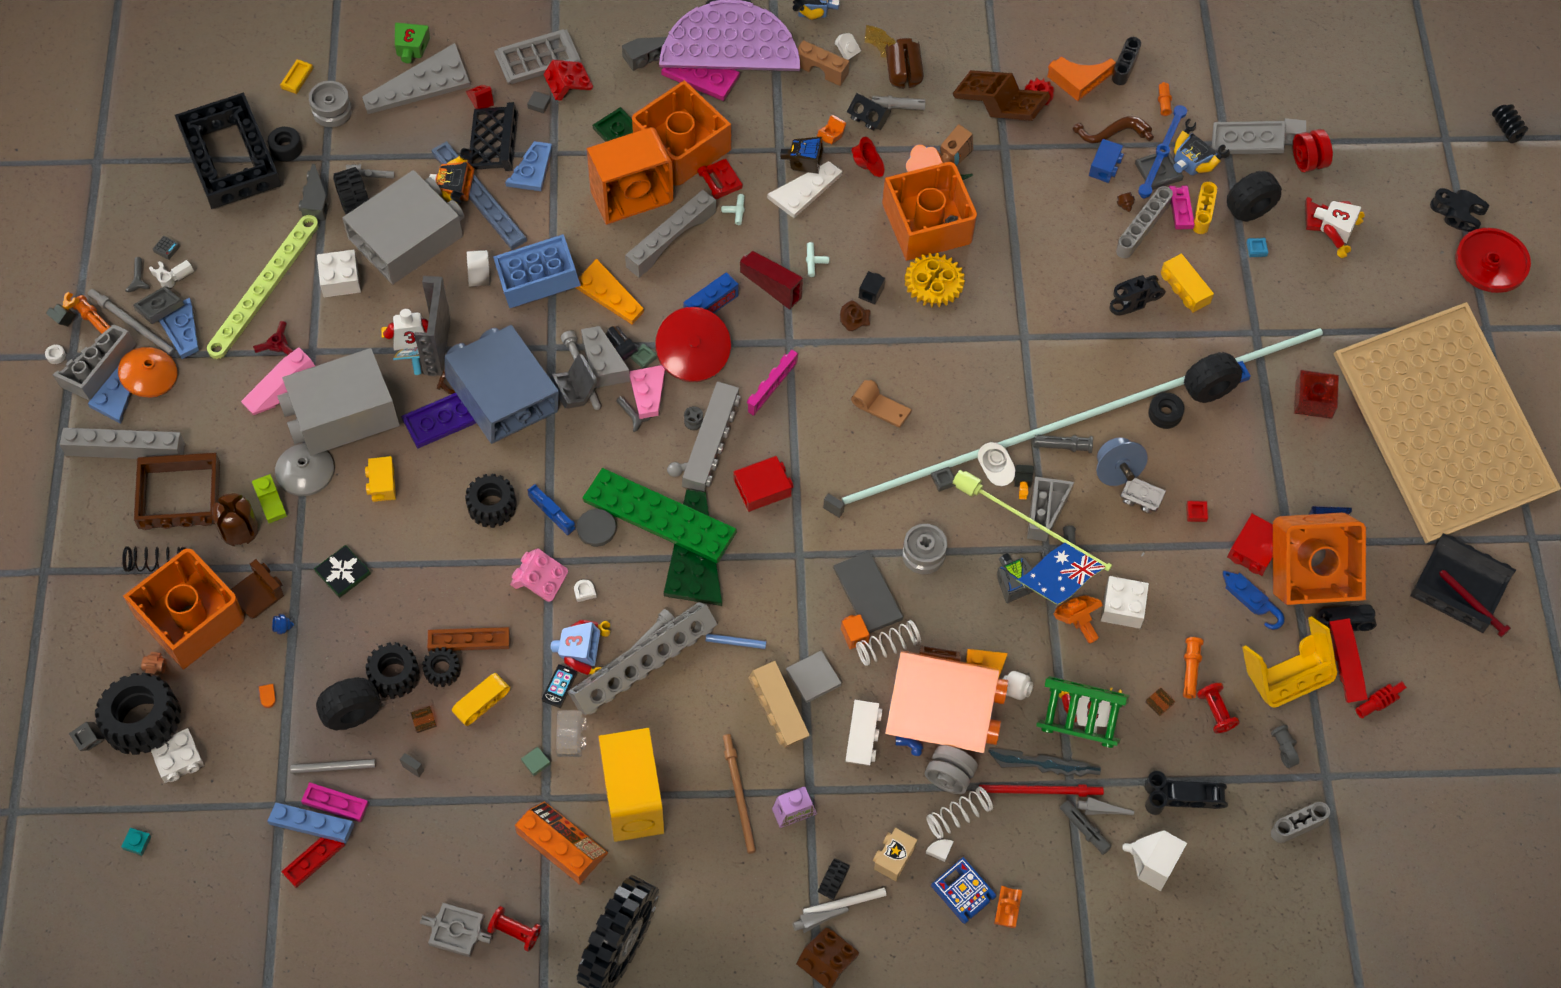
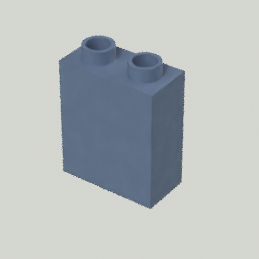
M512 325L501 330L491 328L484 332L479 340L469 345L464 343L457 344L450 348L444 356L445 378L491 444L558 412V389Z

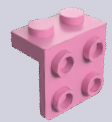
M538 548L526 552L521 558L522 564L520 568H517L512 575L513 580L510 585L515 589L525 586L547 602L552 601L563 583L568 569Z

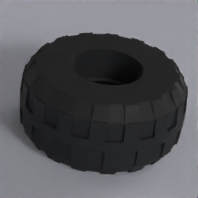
M1256 171L1242 178L1230 189L1226 203L1236 219L1245 222L1253 221L1269 212L1281 198L1282 187L1270 172Z
M1218 352L1208 355L1192 365L1186 372L1184 385L1193 400L1200 403L1212 402L1222 398L1238 386L1242 378V369L1234 356L1226 352Z
M354 677L336 682L322 691L316 702V709L323 725L338 731L354 728L374 717L378 712L381 702L379 694L371 681L366 678Z

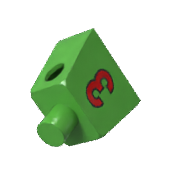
M395 23V49L397 56H401V61L404 63H411L412 58H421L430 40L429 26Z

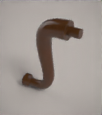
M1135 116L1123 117L1096 135L1087 134L1083 130L1084 126L1082 123H1077L1073 127L1074 133L1079 134L1088 143H1100L1102 139L1106 140L1125 129H1133L1141 138L1145 137L1148 141L1154 138L1151 134V126L1143 119Z

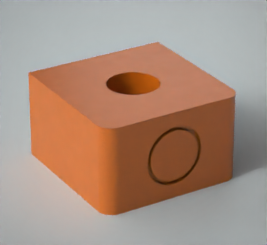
M685 80L632 116L633 133L650 127L656 129L672 161L673 185L675 186L682 185L698 174L697 170L701 166L711 165L731 151V123Z
M654 127L587 148L590 192L606 225L667 205L673 201L672 161Z
M945 162L885 178L882 204L906 261L916 257L920 258L922 254L927 256L929 253L935 254L972 243L977 212L954 163ZM951 215L958 217L957 221L945 223L947 217Z
M1347 513L1293 515L1275 518L1273 521V594L1286 605L1366 600V526ZM1325 549L1324 560L1319 565L1312 567L1311 560L1313 555L1317 551Z
M192 549L182 550L123 595L134 617L183 670L239 627L245 620L235 594ZM193 605L189 610L180 612L184 607Z

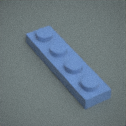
M275 803L268 818L269 825L342 843H347L354 827L353 821L280 803Z

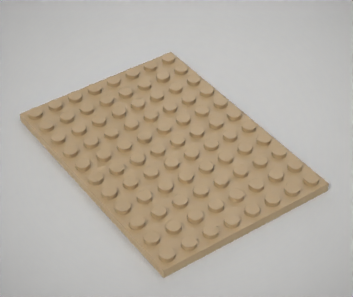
M1467 302L1333 353L1426 544L1439 539L1443 533L1446 535L1452 534L1561 490Z

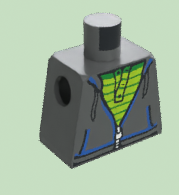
M1009 553L1002 555L999 558L1002 566L998 568L997 579L1006 603L1008 604L1035 592L1016 580L1033 569L1024 558L1013 561Z

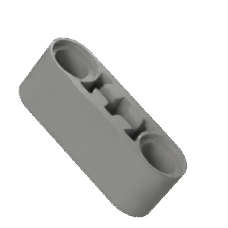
M1316 802L1280 818L1271 830V837L1278 843H1284L1322 826L1330 815V808L1323 802ZM1314 811L1320 812L1322 817L1316 816ZM1278 827L1284 828L1287 833H1281Z

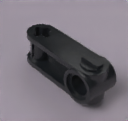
M1369 604L1324 608L1318 612L1316 619L1325 626L1327 625L1329 629V621L1350 618L1353 631H1369L1377 626L1375 610Z

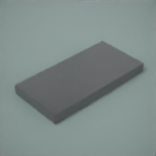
M870 552L833 565V569L856 615H861L869 633L903 620V616Z

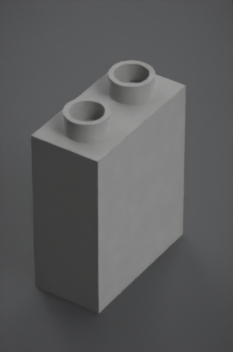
M412 170L342 218L348 239L393 285L463 237L460 221L464 219V213L454 200L446 203L440 197L442 192L431 177L423 180Z
M371 348L282 377L287 392L277 395L284 417L295 414L297 419L287 422L293 442L298 444L305 441L310 456L400 426L393 401Z

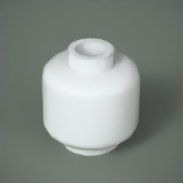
M1011 671L1008 676L1005 675L1003 679L1008 680L1006 696L1017 700H1023L1025 697L1030 696L1033 682H1031L1028 675Z

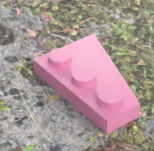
M660 365L629 371L639 418L659 416L666 370Z

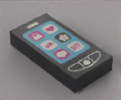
M558 664L544 692L542 702L561 709L568 691L577 676V671Z

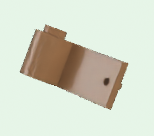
M872 380L863 381L851 397V401L856 407L899 428L912 412V409L881 395L878 385Z

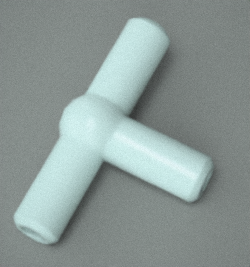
M739 194L737 195V205L722 206L721 212L736 213L735 224H742V217L745 211L744 195Z
M812 242L807 243L806 262L808 276H815V263H829L828 256H814V243Z

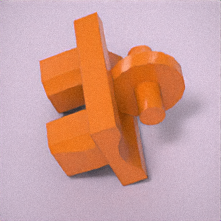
M1001 886L994 924L1010 928L1016 927L1022 890Z

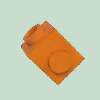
M834 115L830 116L828 124L818 131L817 137H822L825 143H835L842 138L846 122Z

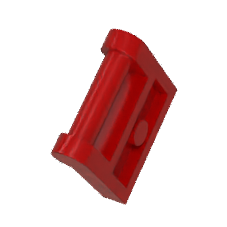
M726 158L708 166H701L697 170L699 176L703 177L712 191L711 194L714 199L724 197L743 187V184ZM713 173L716 180L722 187L721 189L716 186L715 182L709 174Z

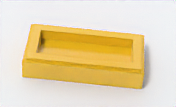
M297 59L280 84L281 89L297 94L314 69L313 65Z

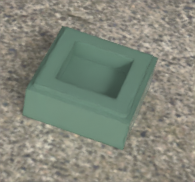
M642 344L638 348V352L631 356V359L644 369L657 359V354L645 344Z
M538 747L521 758L522 763L533 776L550 765V761Z

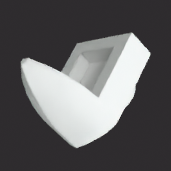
M850 33L841 34L835 40V45H837L843 58L847 60L861 51L853 35Z

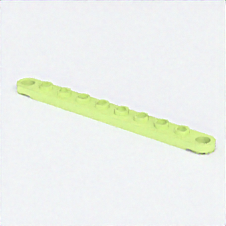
M306 215L299 220L209 342L207 351L210 357L221 359L232 348L311 240L312 235L318 230L319 226L316 217ZM308 221L314 223L311 227L304 226ZM217 346L222 347L221 351L219 352L212 351L213 348Z

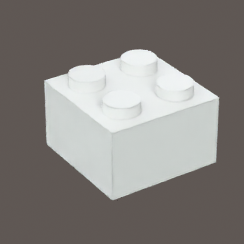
M354 249L317 255L320 287L324 298L361 293L358 263Z
M1109 576L1105 587L1101 621L1140 629L1145 616L1149 583Z

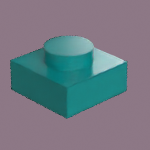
M130 828L121 848L143 856L151 835Z

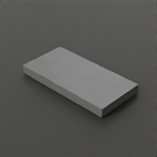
M1286 121L1214 122L1211 148L1218 154V148L1221 145L1226 146L1222 153H1225L1228 149L1230 154L1284 153Z

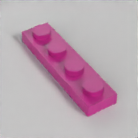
M791 350L788 354H785L781 358L778 367H774L771 370L769 378L761 382L755 395L752 394L747 401L748 413L754 416L797 364V352Z

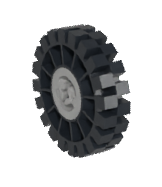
M631 875L617 888L613 899L610 898L605 906L604 915H600L596 923V930L592 931L588 939L590 944L584 949L581 957L583 959L578 967V984L586 988H614L618 984L619 979L623 977L627 970L628 963L632 962L636 948L640 947L644 939L642 937L649 928L651 923L649 920L654 915L655 905L659 898L658 887Z

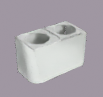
M487 250L467 251L469 287L489 286Z

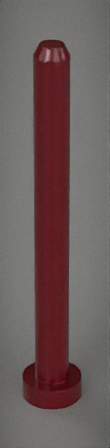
M1442 570L1439 573L1440 577L1476 611L1492 619L1490 624L1499 631L1497 635L1502 638L1511 629L1509 625L1504 626L1446 570Z

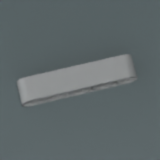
M1159 187L1121 235L1116 248V253L1119 257L1129 258L1168 209L1173 195L1169 187Z

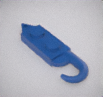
M1223 571L1222 575L1226 583L1225 588L1254 614L1263 615L1270 611L1278 621L1274 625L1265 623L1264 625L1267 628L1274 630L1282 627L1285 620L1284 614L1269 601L1265 594L1241 573L1235 574Z

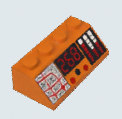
M545 801L529 809L515 824L516 833L579 885L608 854L606 850Z

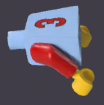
M579 620L562 630L561 639L551 642L552 652H558L564 663L575 671L585 675H592L601 669V667L593 669L592 666H595L600 635L604 637L610 635V630L603 629L610 628V623L603 621L601 624H598V622Z

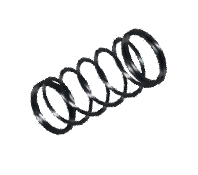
M129 546L124 548L122 565L125 572H131L135 566L139 572H142L145 566L150 572H153L156 566L158 569L160 568L158 564V547L155 549L156 563L153 570H150L147 564V546L144 550L145 564L142 570H139L136 563L137 547L135 546L133 550V567L132 550ZM169 547L166 548V560L168 562L170 555ZM178 547V548H177V554L180 553L182 550L187 549V548H186V547H181V549H180V547ZM127 550L129 556L128 567L126 565Z

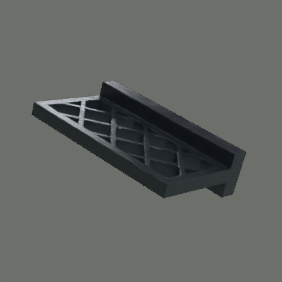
M514 102L507 103V107L474 109L470 150L472 152L469 154L472 160L468 161L474 170L504 168L505 171H512L518 111ZM504 113L501 119L497 120L495 118L497 114ZM486 114L487 117L484 120L480 121L478 119L479 115ZM491 119L496 122L490 128L485 125ZM499 126L503 128L498 134L493 132ZM483 127L486 131L479 136L477 131ZM489 134L494 136L488 143L484 140ZM496 141H500L501 145L494 149L492 145ZM482 142L484 146L477 150L475 146ZM488 148L493 151L487 157L482 154ZM496 155L500 157L499 162L490 161ZM478 156L483 159L479 163H473Z

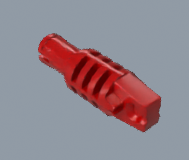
M1402 681L1393 687L1390 683L1370 695L1368 701L1355 709L1357 715L1360 718H1364L1374 711L1383 710L1399 700L1400 696L1398 694L1407 687Z

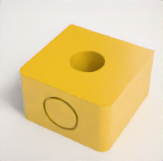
M649 728L598 736L614 842L664 834L663 809Z

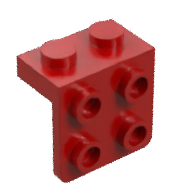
M552 60L543 74L555 100L562 101L569 89L592 90L593 88L588 74L580 62Z

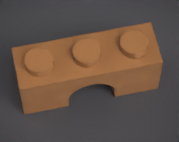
M804 40L797 48L801 69L810 72L814 66L819 67L825 73V80L839 86L842 85L849 74V60Z

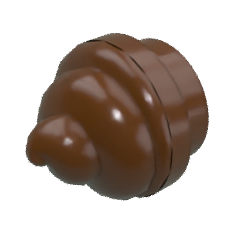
M1131 192L1117 196V205L1122 207L1123 210L1130 212L1135 200Z

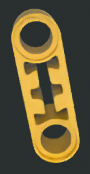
M1204 182L1201 185L1194 214L1195 225L1193 231L1197 234H1205L1212 220L1217 194V186L1213 182Z
M493 673L453 706L452 712L465 726H469L504 698L510 691V686L497 673Z

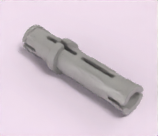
M890 95L888 97L872 96V101L888 110H891V108L925 110V99L896 98Z

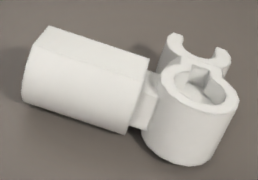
M187 260L171 269V272L165 270L163 263L160 261L158 262L160 266L158 269H153L152 266L149 267L152 275L158 279L161 286H165L168 289L175 285L176 280L179 281L194 272Z

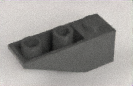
M667 37L637 38L622 45V57L633 71L660 59L662 46Z
M312 164L311 170L307 172V185L303 187V200L299 202V211L302 212V216L312 215L317 220L325 221L329 205L316 166Z

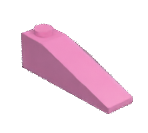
M297 348L275 366L241 401L242 404L253 415L275 408L277 404H280L277 395L287 392L282 377L315 367L314 363L300 348Z

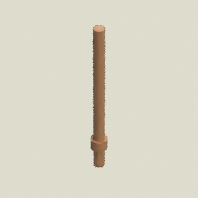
M731 734L723 735L724 755L730 768L747 852L752 854L756 852L736 761L738 756L736 749L733 748Z

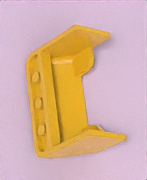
M1312 616L1308 617L1311 635L1305 637L1300 642V655L1267 669L1263 657L1246 645L1242 647L1250 679L1264 702L1273 708L1328 685L1337 676L1330 629Z

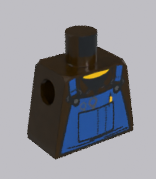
M822 137L794 139L791 149H781V160H790L792 170L819 174L823 155Z

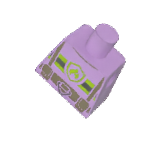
M801 787L778 796L772 808L780 828L817 814L806 787Z

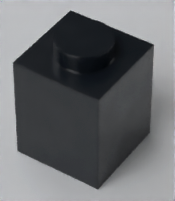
M868 271L859 288L858 298L876 304L884 289L885 277Z

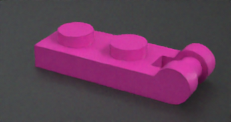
M1183 185L1177 188L1169 186L1173 192L1171 207L1175 230L1193 229L1195 224L1188 186Z

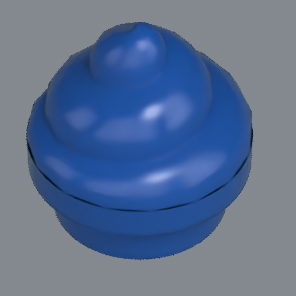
M284 614L273 617L272 631L277 632V634H284L294 626L293 622Z

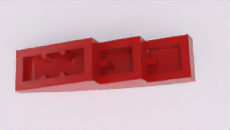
M1350 618L1329 621L1334 657L1338 663L1340 682H1343L1345 701L1350 703L1368 700L1361 661Z

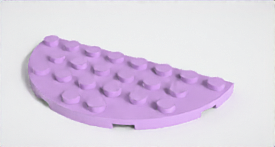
M717 0L699 8H694L677 21L669 31V35L662 46L659 67L800 71V59L791 33L774 14L765 8L762 9L753 5V3L742 0Z

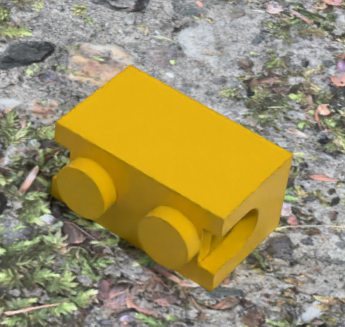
M392 456L369 458L368 466H365L366 478H369V483H366L367 495L372 496V502L396 500Z

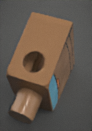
M960 124L957 125L940 146L941 157L944 163L952 162L957 166L973 151V134Z

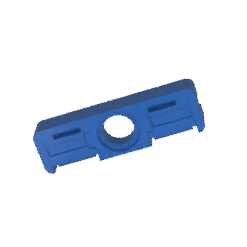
M536 484L527 490L529 498L566 535L575 530L574 521H571L561 511V508L547 497Z

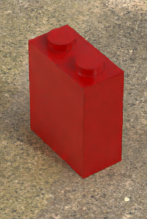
M777 456L733 471V481L748 512L791 497L792 488H794L790 477L787 478L785 466L782 461L779 462Z
M1252 513L1233 544L1227 558L1231 559L1235 564L1248 568L1252 573L1263 576L1273 558V524Z

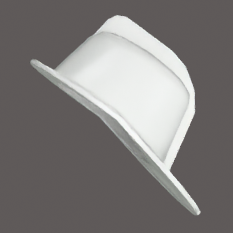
M990 442L984 444L978 452V460L987 478L997 486L1008 485L1015 477V467L1008 451L998 443Z

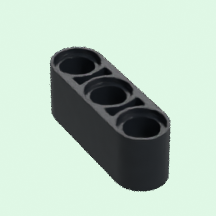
M1129 37L1126 40L1114 67L1112 76L1114 84L1124 85L1128 81L1141 47V40L1139 38Z

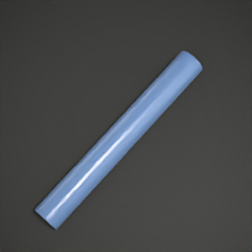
M714 634L706 635V642L766 649V641Z

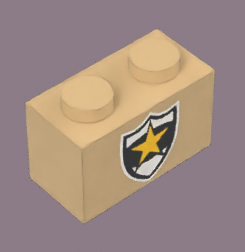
M895 828L892 834L888 832L883 841V844H885L883 850L877 851L873 861L875 862L874 870L897 881L916 848L917 839Z

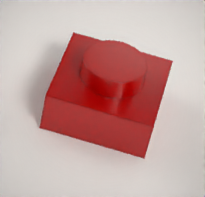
M1187 501V521L1207 522V501Z

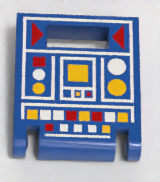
M964 857L931 884V887L963 924L969 921L964 913L972 919L990 903L989 898L991 900L996 898V894ZM956 870L961 876L948 886L943 880Z

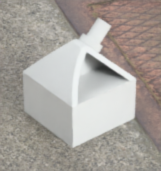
M1164 830L1141 838L1131 844L1124 843L1123 850L1133 855L1138 879L1161 891L1187 843Z

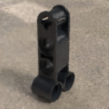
M1153 771L1149 774L1144 785L1145 790L1150 794L1145 807L1152 815L1162 813L1165 806L1222 809L1228 806L1225 800L1227 785L1224 783L1167 780L1165 774L1161 771ZM1151 780L1157 781L1160 786H1155ZM1152 800L1159 801L1161 805H1155Z

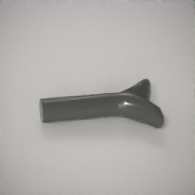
M140 257L135 258L134 279L125 290L128 293L138 288H150L149 285L141 280L142 258Z
M619 397L616 400L631 417L633 432L639 429L642 422L651 419V417L640 419L639 414L633 410L623 397Z

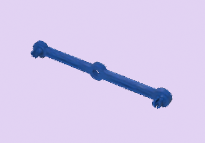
M1182 105L1174 108V118L1162 144L1157 146V157L1145 184L1139 187L1138 193L1143 199L1151 195V185L1163 158L1169 155V145L1181 118H1184L1187 114L1186 107Z

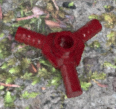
M280 321L277 332L268 338L267 342L253 346L255 353L268 349L270 351L284 352L286 355L292 353L294 350L287 346L284 335L287 323Z

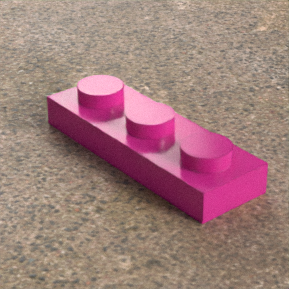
M310 782L301 800L304 805L358 822L362 821L369 805L367 800Z

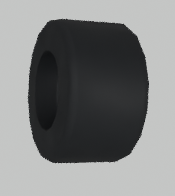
M282 126L274 129L269 134L268 146L271 155L276 160L288 162L299 157L302 152V143L299 133L294 128ZM289 142L288 145L280 146L282 143Z

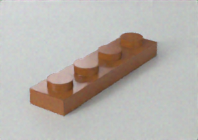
M509 627L428 630V652L431 650L435 651V648L442 651V647L446 648V651L448 649L461 651L509 649L510 646Z

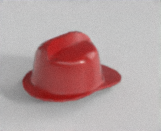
M862 137L859 144L851 150L857 166L868 169L874 176L882 177L885 172L883 161L876 151L872 140L868 137Z

